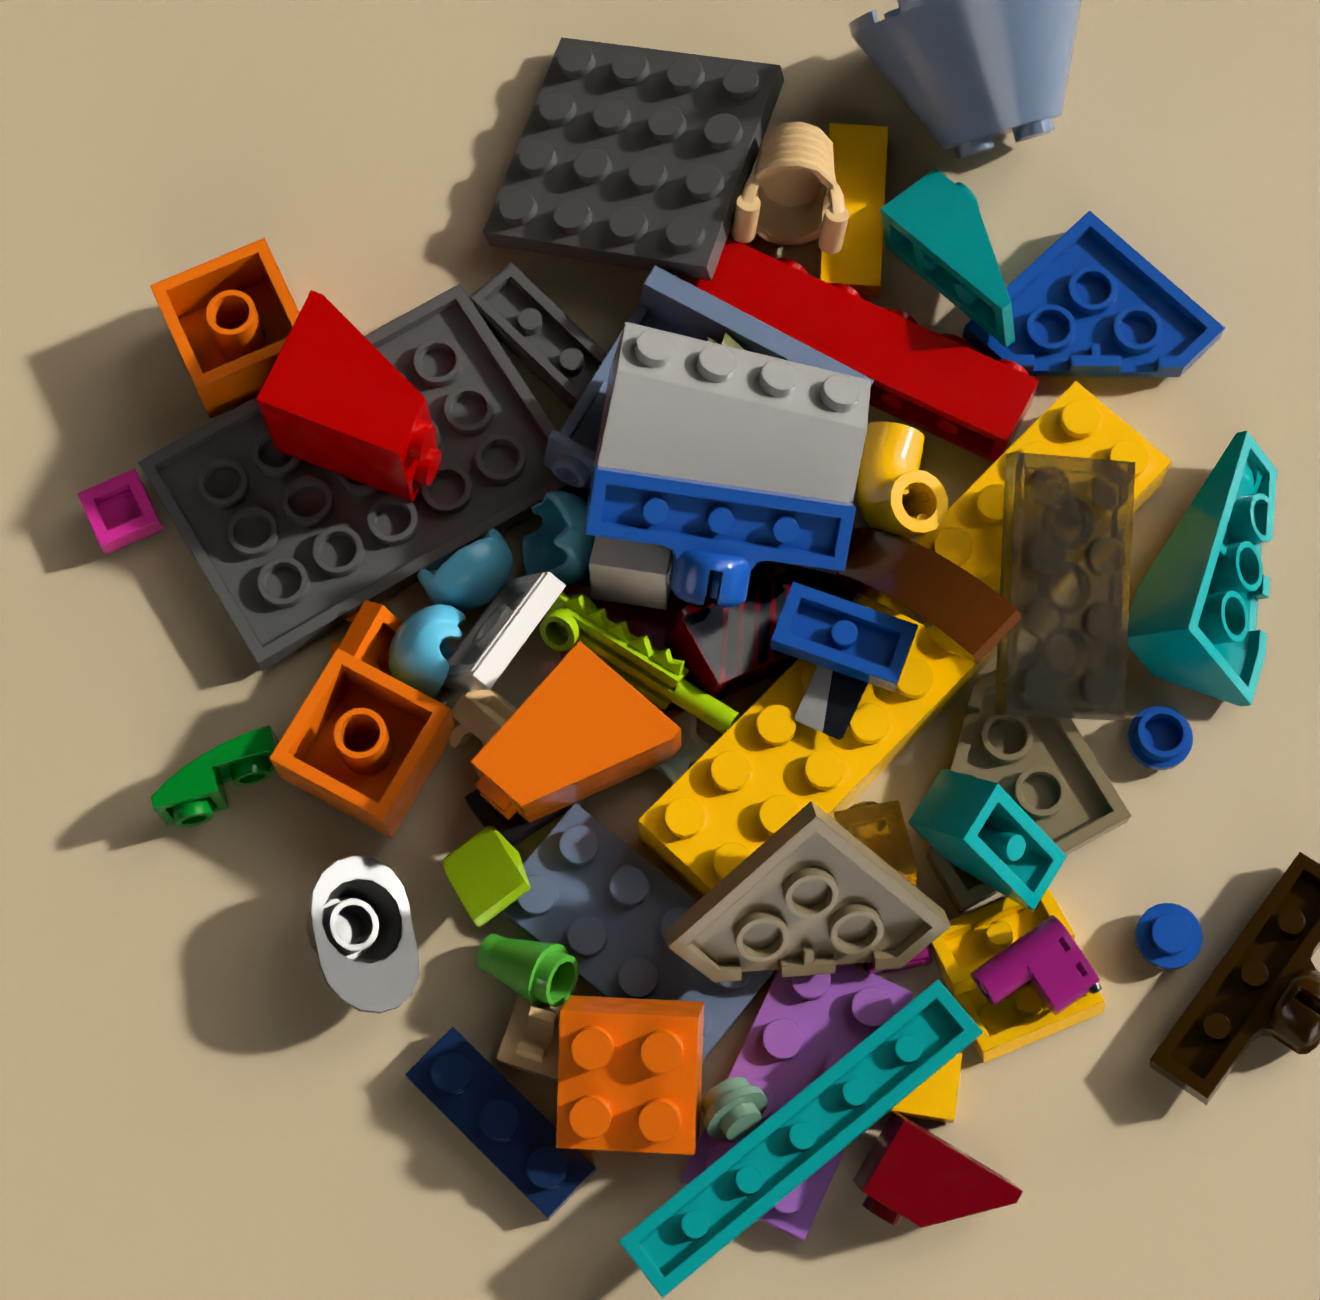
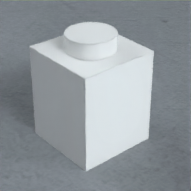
M595 536L589 561L592 599L667 610L671 592L669 581L673 562L672 550L662 545Z

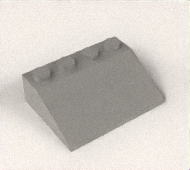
M625 322L609 371L594 465L853 504L867 432L871 380ZM795 565L834 575L838 573L837 570Z

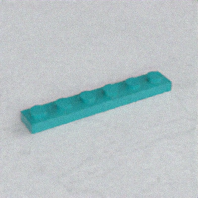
M938 979L620 1239V1245L661 1298H665L979 1038L983 1031Z

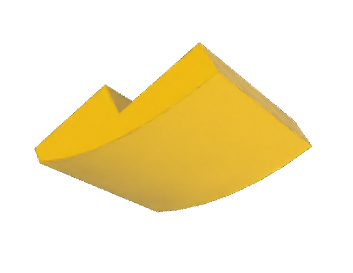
M1049 887L1034 911L1024 908L1008 897H1005L950 920L951 927L929 944L948 991L983 1031L981 1036L973 1042L983 1064L1104 1013L1105 1000L1101 993L1092 994L1088 992L1055 1015L1043 1003L1029 981L993 1006L979 991L970 975L975 969L1051 915L1055 916L1064 925L1075 941V934Z

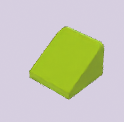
M490 825L484 827L442 861L446 876L472 921L478 927L487 923L531 888L519 852L495 827Z

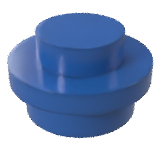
M1152 706L1139 712L1130 723L1127 731V744L1131 754L1140 764L1154 770H1168L1178 766L1185 760L1192 748L1193 734L1188 721L1178 711L1165 706Z
M1161 903L1149 908L1140 917L1135 928V943L1139 953L1148 963L1160 969L1175 970L1188 965L1198 955L1202 946L1203 934L1199 921L1192 912L1178 904Z

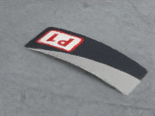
M818 666L795 714V720L835 739H842L868 683Z

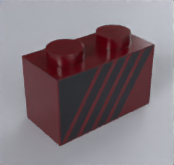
M788 571L766 581L761 574L750 577L746 600L739 606L715 608L716 603H712L709 597H705L704 605L691 603L677 613L676 618L678 622L663 643L667 649L670 648L673 659L685 661L684 667L689 669L687 676L684 678L685 680L719 700L790 668L798 660V658L770 649L773 633L794 582Z

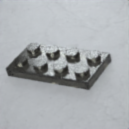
M1021 452L1006 454L1000 595L1018 609L1022 619L997 644L994 715L1124 721L1135 462Z

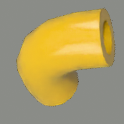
M874 421L867 424L856 491L859 511L871 528L912 539L935 530L944 522L948 512V497L944 486L935 476L926 471L919 470L925 436L919 430L908 425L888 421Z

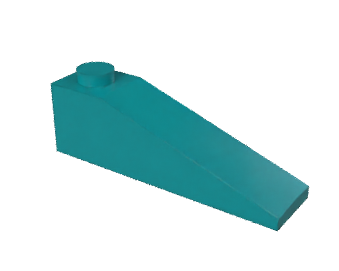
M1248 431L1235 434L1137 587L1121 637L1154 677L1240 707L1252 705L1266 655L1267 633L1256 630L1258 600L1269 598L1270 578L1263 574L1261 544L1273 539L1277 469Z

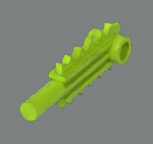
M561 592L544 615V620L541 622L539 630L542 639L550 648L556 651L571 650L580 640L659 710H666L673 702L722 734L736 722L739 716L737 711L684 679L689 669L684 667V660L672 658L670 648L658 651L651 646L648 634L637 638L629 633L626 621L618 624L613 623L607 619L604 608L597 610L593 601L583 594L567 596Z

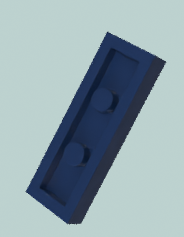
M454 1027L405 1074L549 1220L597 1171L577 1149L556 1148L557 1129Z

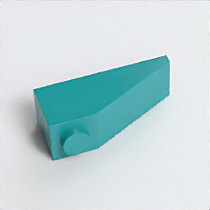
M935 168L880 208L886 248L1006 348L1015 341L1012 304L985 229L977 199L966 185L961 182H952Z

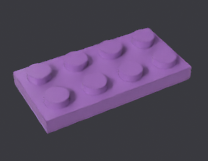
M854 964L836 965L835 973L795 977H781L778 969L728 1079L744 1077L750 1085H755L762 1089L768 1099L766 1110L762 1114V1124L909 1004L915 993ZM704 1128L695 1154L691 1156L683 1173L681 1183L689 1184L742 1139L734 1141L727 1138L715 1139L710 1137ZM845 1149L762 1216L759 1221L804 1242Z

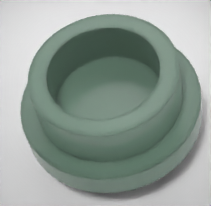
M733 1077L724 1080L714 1086L701 1101L700 1107L704 1113L703 1126L712 1138H727L732 1141L742 1139L761 1124L762 1114L766 1110L768 1099L760 1087L750 1085L744 1077Z

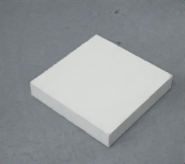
M549 571L509 579L507 585L487 605L447 659L450 669L443 685L452 692L491 689L566 585Z

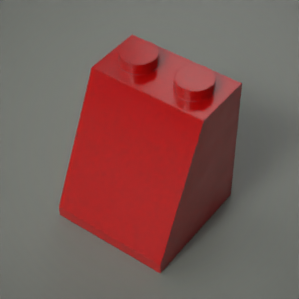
M311 290L256 398L276 450L413 503L421 484L429 486L434 480L442 458V452L438 450L435 438L436 427L432 425L426 398L323 294Z

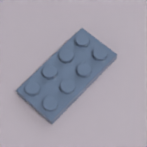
M577 803L570 808L523 863L531 886L530 890L500 912L534 941L556 943L565 946L569 955L574 956L578 962V977L602 997L704 1002L702 1063L778 971L742 972L741 981L714 983L667 947L664 931L690 909L697 900Z

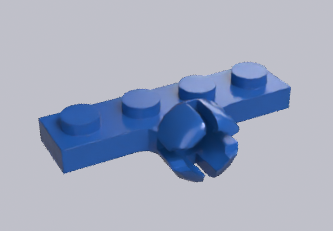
M594 465L584 532L585 535L662 545L671 549L673 562L669 584L676 597L692 604L704 605L710 570H712L709 598L716 599L715 608H729L739 606L746 600L751 570L757 562L774 561L845 572L856 507L848 502Z

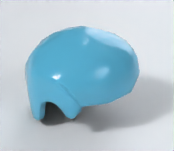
M563 490L549 491L546 493L542 503H537L531 508L533 514L540 515L543 520L538 530L525 535L522 539L521 547L524 570L526 575L549 571L562 581L566 587L579 584L590 575L589 561L595 536L585 535L584 532L587 503L584 499Z
M493 528L488 531L483 539L477 540L456 551L439 569L428 571L423 568L417 574V578L428 598L434 604L451 605L459 611L474 610L491 602L507 585L514 563L512 552L502 535Z
M437 604L421 608L408 616L396 630L390 644L388 665L392 677L437 700L450 669L447 659L452 654V649L447 638L460 639L462 637L459 627L466 620L465 615L451 605Z

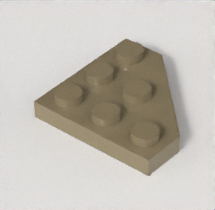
M1030 652L974 681L951 763V771L998 783L1066 855L1123 825L1130 819L1132 815ZM931 845L929 846L926 858L959 914L998 893L995 889L944 859Z
M810 801L664 931L667 947L711 981L717 983L741 981L742 972L779 969L781 977L833 974L835 973L836 965L872 962L875 970L898 969L904 967L951 925L945 910Z

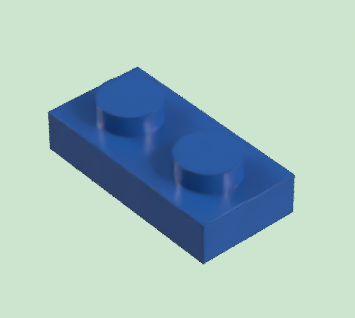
M793 582L773 633L770 649L895 692L918 625Z

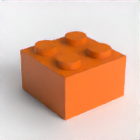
M265 238L150 285L209 418L232 410L258 396L300 313Z
M337 648L269 759L284 781L392 839L447 748L450 735L456 724L450 707Z
M570 995L560 1010L556 1148L694 1155L700 1137L704 1002Z

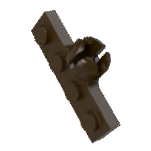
M1299 852L1150 1058L1149 1066L1205 1105L1212 1099L1251 1042L1259 1036L1273 1037L1297 1054H1308L1320 1044V972L1316 970L1311 961L1312 956L1320 947L1319 863Z

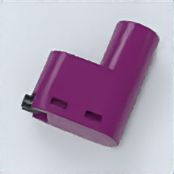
M1053 915L970 973L979 991L993 1006L1029 981L1043 1003L1055 1015L1086 993L1095 994L1102 989L1098 983L1100 980L1064 925Z

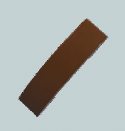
M862 527L852 529L845 572L838 571L837 575L812 569L808 572L812 582L850 601L860 593L923 624L934 643L976 664H979L1022 619L1016 607L955 563L914 541L875 528Z

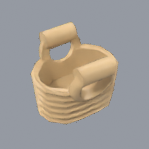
M802 121L783 123L764 134L757 156L755 171L747 180L743 193L736 201L731 231L732 237L738 242L748 243L755 238L757 233L764 240L780 245H803L819 238L818 245L822 251L829 254L839 252L844 241L849 211L845 207L843 192L836 182L833 142L817 126Z

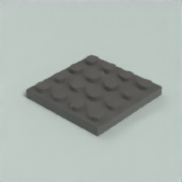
M561 37L484 227L483 233L489 245L652 271L654 266H657L673 275L712 281L733 223L737 198L743 193L745 184L750 177L761 142L784 83L781 66Z

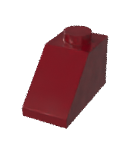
M895 1110L853 1179L858 1188L867 1195L862 1206L895 1227H898L903 1217L923 1228L1017 1203L1023 1192L1009 1179Z

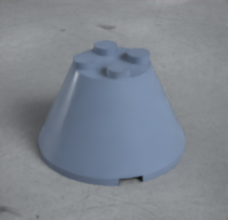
M897 0L899 8L885 13V19L878 21L876 10H873L849 23L852 38L944 150L955 148L957 158L961 159L992 150L995 147L993 137L1013 132L1015 142H1021L1048 134L1055 129L1052 119L1062 115L1082 0Z

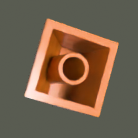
M579 640L471 760L474 769L480 777L474 786L481 792L482 798L507 820H510L518 812L530 823L673 759L681 750V728Z

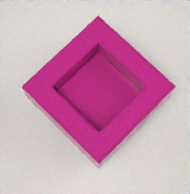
M135 468L77 493L100 547L106 555L164 530Z

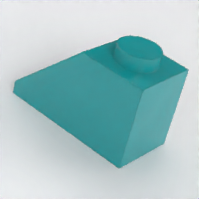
M943 768L908 822L944 859L1022 907L1033 911L1067 857L998 783Z

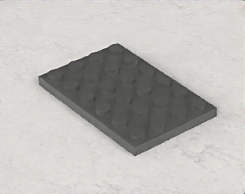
M460 283L364 336L426 398L432 425L436 427L435 438L438 450L442 452L441 463L432 483L429 486L421 484L413 503L277 451L256 401L257 396L138 462L261 671L347 622L345 619L356 611L358 612L365 600L381 603L418 582L417 574L423 568L428 571L439 569L456 551L477 540L483 539L489 530L494 528L501 534L534 515L531 509L532 506L542 503L547 492L563 490L572 493L579 489L565 484L553 474L550 468L543 465L548 437L552 430H557Z

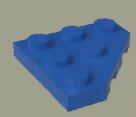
M1089 210L1006 287L1012 304L1015 341L1005 348L972 319L964 326L962 336L980 353L995 360H1011L1021 365L1030 376L1180 377L1220 339L1225 327Z

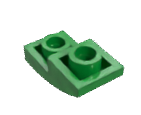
M268 725L223 742L182 767L151 796L155 812L166 825L175 823L177 827H192L213 819V812L229 808L224 783L233 781V784L237 786L259 783L268 779L271 776V770L275 769L269 758L278 745L279 740L271 726Z

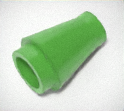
M491 934L484 939L477 954V966L481 971L494 976L529 1003L539 1008H544L548 1005L553 1007L561 1006L568 1000L577 984L579 975L578 962L574 956L569 955L565 946L561 944L513 939L498 934Z

